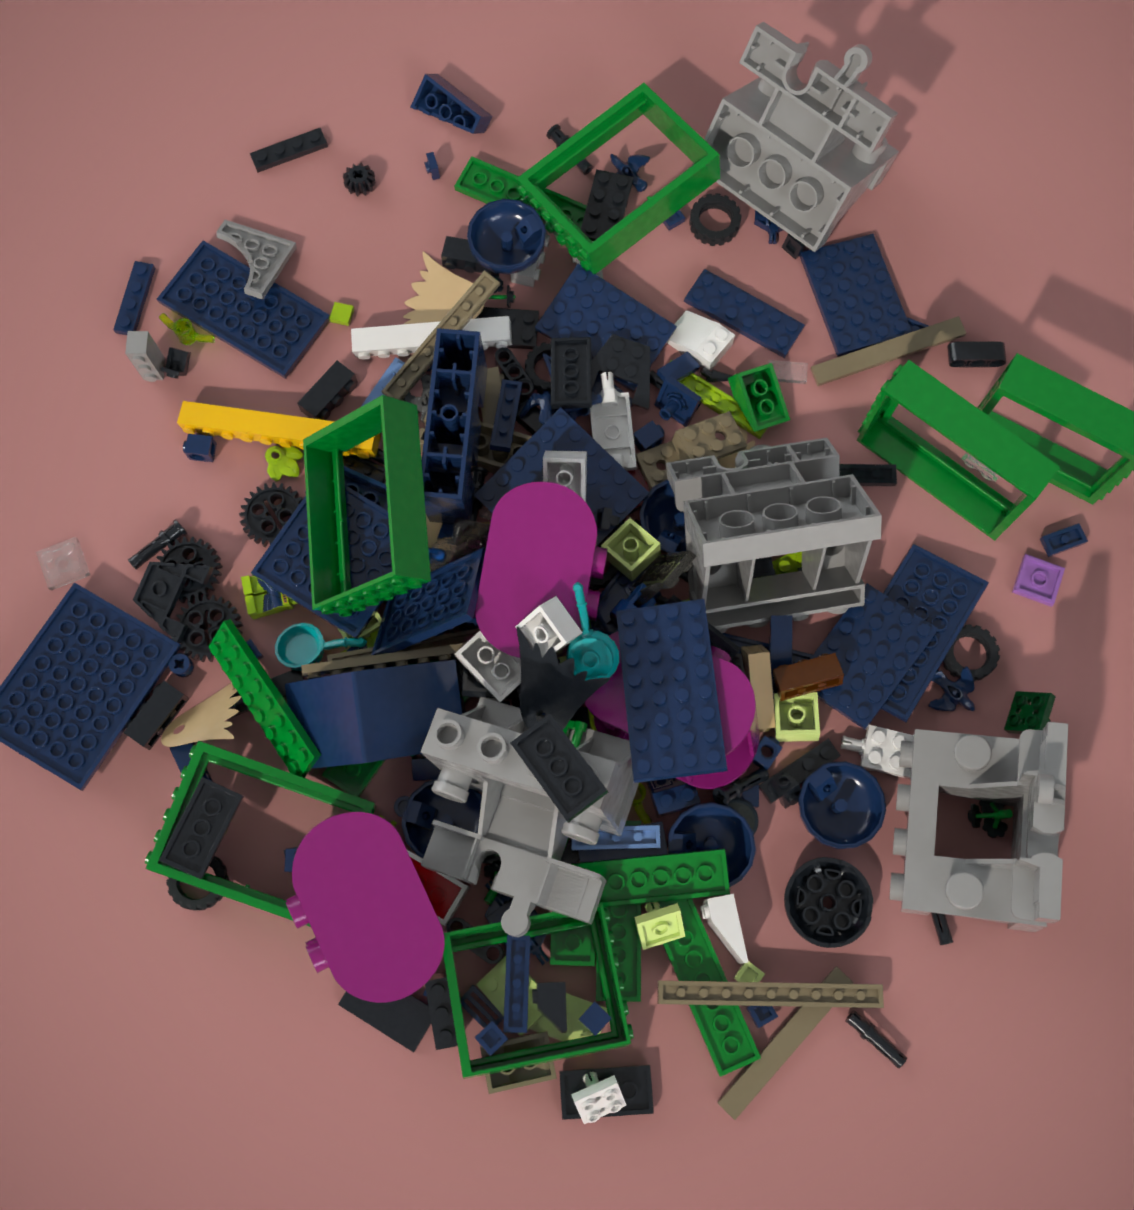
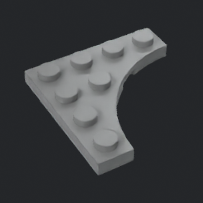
M224 220L216 232L217 238L235 246L245 256L249 264L250 274L244 287L245 294L264 299L296 250V242L228 220Z

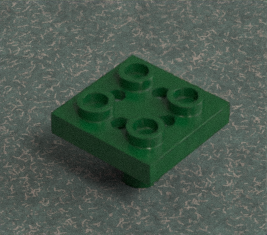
M1016 691L1004 730L1013 734H1021L1028 729L1043 730L1047 722H1051L1049 717L1056 696L1045 692Z

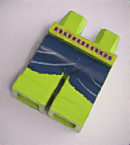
M247 575L241 577L244 595L246 596L247 612L253 620L294 609L293 605L298 604L255 576L250 577Z

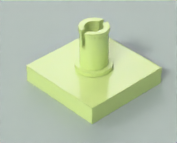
M649 902L645 906L648 913L634 917L643 950L685 937L678 903L660 909L659 903L653 902V909Z

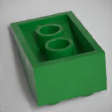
M772 363L737 373L728 378L733 397L754 432L790 420Z

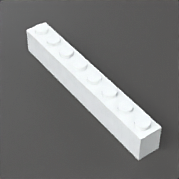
M509 316L471 319L462 329L480 332L484 350L488 349V347L499 349L512 345ZM440 322L351 329L352 352L357 358L362 360L370 359L371 356H378L379 358H388L390 355L396 354L398 356H408L409 353H414Z

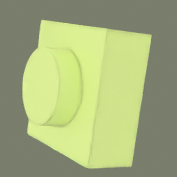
M748 961V963L742 964L733 979L737 982H760L765 973Z

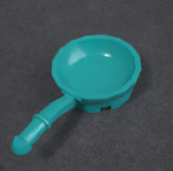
M576 582L573 585V591L575 592L576 606L579 610L583 631L581 635L570 642L566 651L567 660L574 659V675L582 671L588 672L585 681L595 678H610L616 672L619 664V650L615 642L607 634L589 629L587 602L583 592L584 587L580 582Z
M298 623L286 628L278 636L275 643V655L284 666L296 671H302L301 665L319 663L322 660L324 650L339 647L361 648L367 644V641L361 637H345L344 639L325 642L323 635L317 627L308 623Z

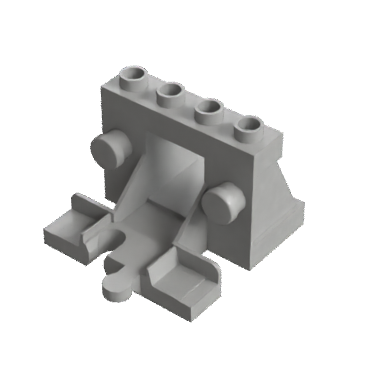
M762 22L756 25L739 62L758 75L759 78L722 99L704 140L720 154V179L716 182L816 252L826 243L837 222L866 189L873 190L877 187L888 172L899 151L888 144L885 135L898 113L865 90L868 82L861 84L857 81L862 71L866 70L872 62V53L867 46L857 44L845 53L844 66L841 69L828 60H819L811 72L808 84H804L797 76V67L806 54L809 42L797 44L775 28Z
M828 438L777 446L756 445L750 450L738 452L735 458L736 468L722 467L715 455L666 463L667 479L675 494L676 508L684 512L689 599L705 600L707 621L721 633H724L730 627L742 625L754 628L763 627L768 624L771 615H793V621H801L808 618L810 614L827 611L832 614H843L848 608L864 605L865 583L861 576L872 541L881 539L882 515L853 474L839 476L840 455ZM802 552V571L752 579L756 559Z
M480 697L476 708L461 715L437 708L421 753L441 770L438 780L434 781L432 791L435 794L452 801L466 803L469 796L468 789L482 792L478 834L433 820L432 825L435 828L421 866L476 885L484 859L489 855L499 854L501 867L494 878L491 890L513 898L510 909L504 912L501 919L502 929L512 937H521L528 932L531 924L529 916L536 906L592 925L606 879L598 873L560 860L568 837L590 845L597 844L600 836L598 834L599 830L621 837L639 784L634 783L630 742L629 740L588 728L586 732H583L580 746L576 749L609 793L568 823L510 744V742L528 730L522 719L520 708ZM536 713V719L538 721L545 717V715H540L538 717ZM570 729L568 736L570 741H572L575 731Z
M1047 722L1043 730H1025L1021 733L1019 739L915 729L913 742L901 741L899 767L911 768L910 785L898 784L896 810L907 811L908 817L907 829H894L893 855L905 856L904 873L891 872L889 900L901 901V912L929 915L931 912L1007 923L1008 929L1037 932L1047 927V923L1060 921L1063 859L1058 857V842L1060 833L1064 830L1068 724ZM938 792L1014 806L1011 859H961L935 856Z

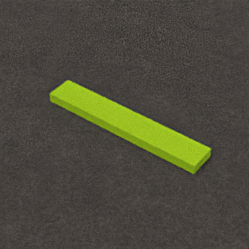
M692 373L679 381L702 397V404L718 414L730 411L737 426L758 439H761L768 429L765 428L754 432L736 400L696 374Z

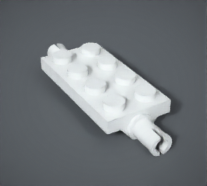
M606 372L600 375L602 390L599 394L602 397V403L592 405V408H590L592 438L626 471L636 470L629 392H618L614 388L613 373L608 372L607 380Z
M873 725L867 727L865 738H862V740L843 735L841 741L843 744H841L840 748L859 752V755H861V767L910 779L911 768L899 767L901 741L913 742L914 735Z

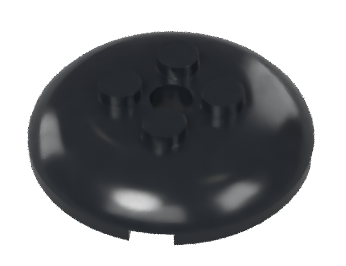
M828 857L810 860L801 865L792 874L787 883L784 894L787 918L793 929L811 944L825 948H837L848 945L865 932L872 918L874 903L868 881L856 867L844 860ZM825 896L832 900V907L830 909L823 906V898Z

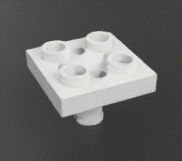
M589 1072L592 1081H590L588 1074H585L583 1077L587 1088L571 1094L584 1124L596 1122L600 1117L618 1112L622 1107L626 1106L615 1075L599 1082L597 1073Z

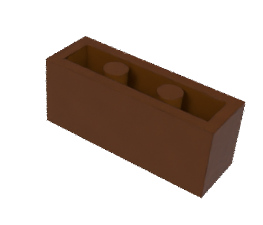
M836 653L821 654L817 658L810 660L802 659L795 664H784L773 669V682L781 701L843 684L844 673Z

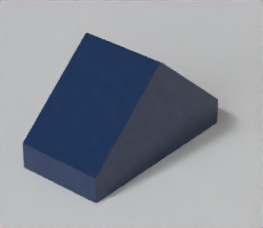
M459 660L353 671L285 684L288 706L321 754L312 768L361 764L422 754L421 750L437 708L459 715L466 713L464 696H462Z

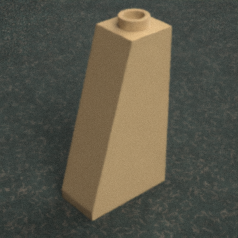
M763 645L741 647L744 672L754 691L759 732H767L770 730L769 728H775L770 652Z

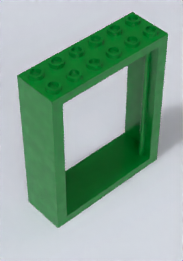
M1016 353L977 407L1060 466V469L1049 483L1092 505L1098 500H1103L1107 493H1111L1115 485L1119 486L1123 478L1127 479L1131 471H1134V411L1019 353ZM1005 396L1122 457L1107 470L992 410L1000 399Z
M603 902L598 904L592 925L556 912L529 916L531 924L525 935L535 937L586 926L591 927L607 1013L611 1017L609 1021L611 1032L470 1060L453 952L507 942V935L509 934L505 933L502 929L501 922L444 933L445 945L443 956L463 1079L625 1047L631 1044L630 1040L634 1038L631 1024L627 1025L626 1021L629 1010L627 1001H622L621 993L624 991L622 977L617 976L616 970L619 968L617 953L613 954L612 952L613 944H615L612 931H608L607 925L610 922L608 908L603 907Z

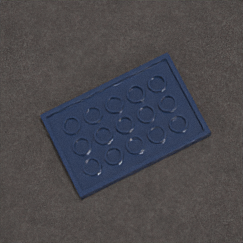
M874 234L821 247L816 252L808 250L800 253L801 262L837 357L912 332Z
M579 263L535 326L536 331L549 339L591 337V361L612 334L650 347V368L677 328L676 325L596 274L593 275L590 270L585 271ZM613 377L614 381L633 393L637 389L638 385Z
M484 548L479 549L430 572L431 581L422 584L421 588L410 589L406 594L395 595L393 599L387 600L371 656L403 650L413 644L420 643L427 638L472 620L475 615L486 550Z
M867 583L865 585L864 605L848 608L810 658H817L825 653H836L844 673L842 685L816 691L818 698L866 730L939 629Z

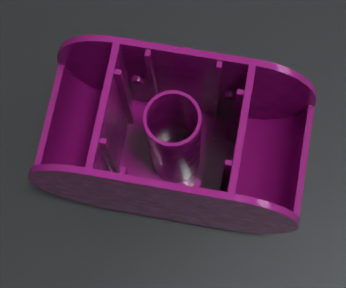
M531 482L507 492L494 508L475 613L478 627L483 636L495 648L508 655L520 658L519 641L515 626L538 606L557 596L582 631L575 592L573 591V585L576 582H580L584 587L583 592L587 602L586 607L589 620L596 621L600 592L590 590L592 578L603 579L608 549L597 547V526L593 513L587 503L573 490L552 482ZM569 644L556 653L557 658L566 653Z
M617 631L609 635L619 650V664L616 672L606 684L585 701V705L594 716L597 731L629 740L619 634ZM711 646L728 771L676 778L691 786L702 789L722 787L739 778L752 763L759 746V725L753 688L746 675L737 666L730 663L731 657L725 651Z
M348 812L334 815L319 822L308 831L296 850L292 866V883L296 895L286 899V905L297 929L309 923L314 932L315 938L305 942V947L316 972L319 973L330 968L334 979L345 991L369 1002H392L413 994L426 984L437 970L443 956L445 941L442 926L398 831L385 819L365 812Z

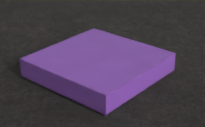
M1025 554L1022 558L1012 593L1052 607L1055 603L1065 568Z

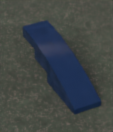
M793 615L770 616L769 652L773 699L774 693H778L773 682V669L780 665L792 664Z

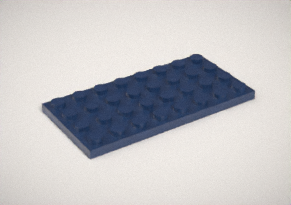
M202 240L158 296L157 301L286 379L329 322L330 315L275 282L264 299L245 294L244 287L249 278L250 268Z
M915 544L912 545L883 593L939 629L881 708L906 723L989 584L988 581Z
M698 599L616 611L634 783L728 771L705 600Z

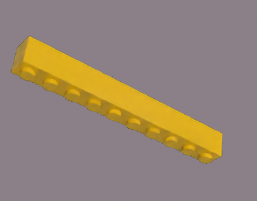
M188 401L182 402L177 424L188 434L202 433L205 436L212 437L217 435L228 440L238 438L245 442L260 441V443L265 445L274 443L286 448L295 446L304 450L303 439L335 422ZM380 433L344 452L343 456L353 454L364 459L369 457L376 458L381 438Z

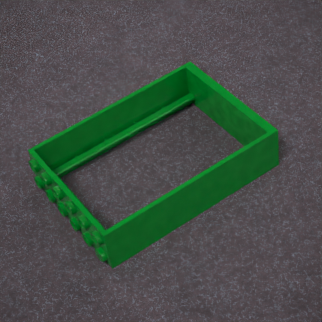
M643 82L516 178L518 183L517 190L521 195L520 201L537 211L546 230L556 236L561 246L565 245L568 248L569 254L574 259L577 258L585 271L590 270L594 275L719 180L720 154ZM641 115H644L694 165L652 197L648 196L646 202L592 242L542 190Z
M910 360L904 366L900 364L894 371L892 378L887 380L881 387V391L866 415L867 417L857 431L860 435L856 441L888 464L896 465V470L994 541L1037 499L1060 469V466ZM898 404L1023 492V494L1014 504L892 417Z
M381 395L303 439L312 610L321 611L322 614L339 613L341 617H348L353 612L364 611L368 606L379 605L380 601L391 600L395 595L406 594L408 590L421 588L422 584L431 581L417 405ZM382 432L392 572L351 589L343 453Z
M198 741L197 745H193L190 750L189 757L191 760L188 766L185 765L181 772V784L173 791L171 799L174 801L172 806L167 808L164 813L163 821L165 822L162 830L159 829L154 837L155 847L146 856L145 864L147 866L145 869L293 921L287 908L286 900L251 889L250 885L246 884V886L209 873H205L201 880L159 861L197 785L203 777L208 763L217 764L350 812L374 814L376 809L375 803Z

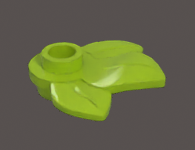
M293 446L290 448L269 447L265 453V459L268 463V475L276 482L281 479L282 475L298 477L299 466L296 461L303 457V453ZM272 453H278L279 458L274 459L271 456Z

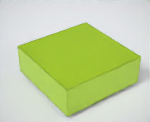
M334 302L329 318L330 322L349 326L354 306Z

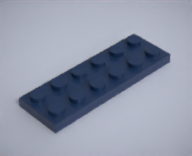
M706 269L702 271L684 298V302L784 359L805 327L803 323Z

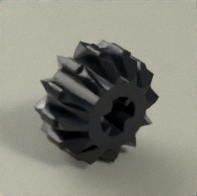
M353 163L352 168L347 167L346 173H343L345 188L348 189L350 194L355 193L357 197L360 193L366 196V191L372 192V186L376 184L375 174L369 165L363 166L360 163L359 166H356Z

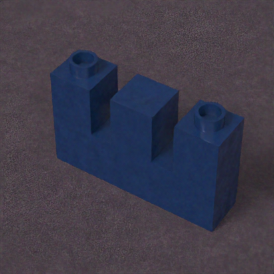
M437 328L422 452L425 511L430 522L471 525L475 491L471 466H477L481 436L478 407L484 408L488 371L481 334L477 331Z

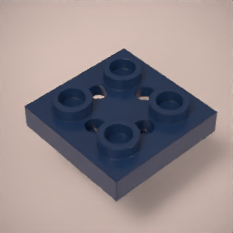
M668 375L663 382L654 405L660 409L659 414L661 418L669 420L672 417L687 427L702 397Z

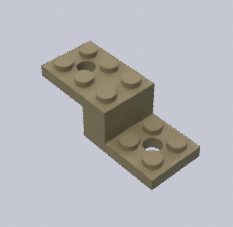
M729 411L676 430L672 441L635 454L636 463L651 490L654 486L667 480V470H659L656 467L657 463H663L666 466L668 462L713 455L720 459L744 450L748 445ZM721 433L724 435L725 439L718 440L715 437V434Z

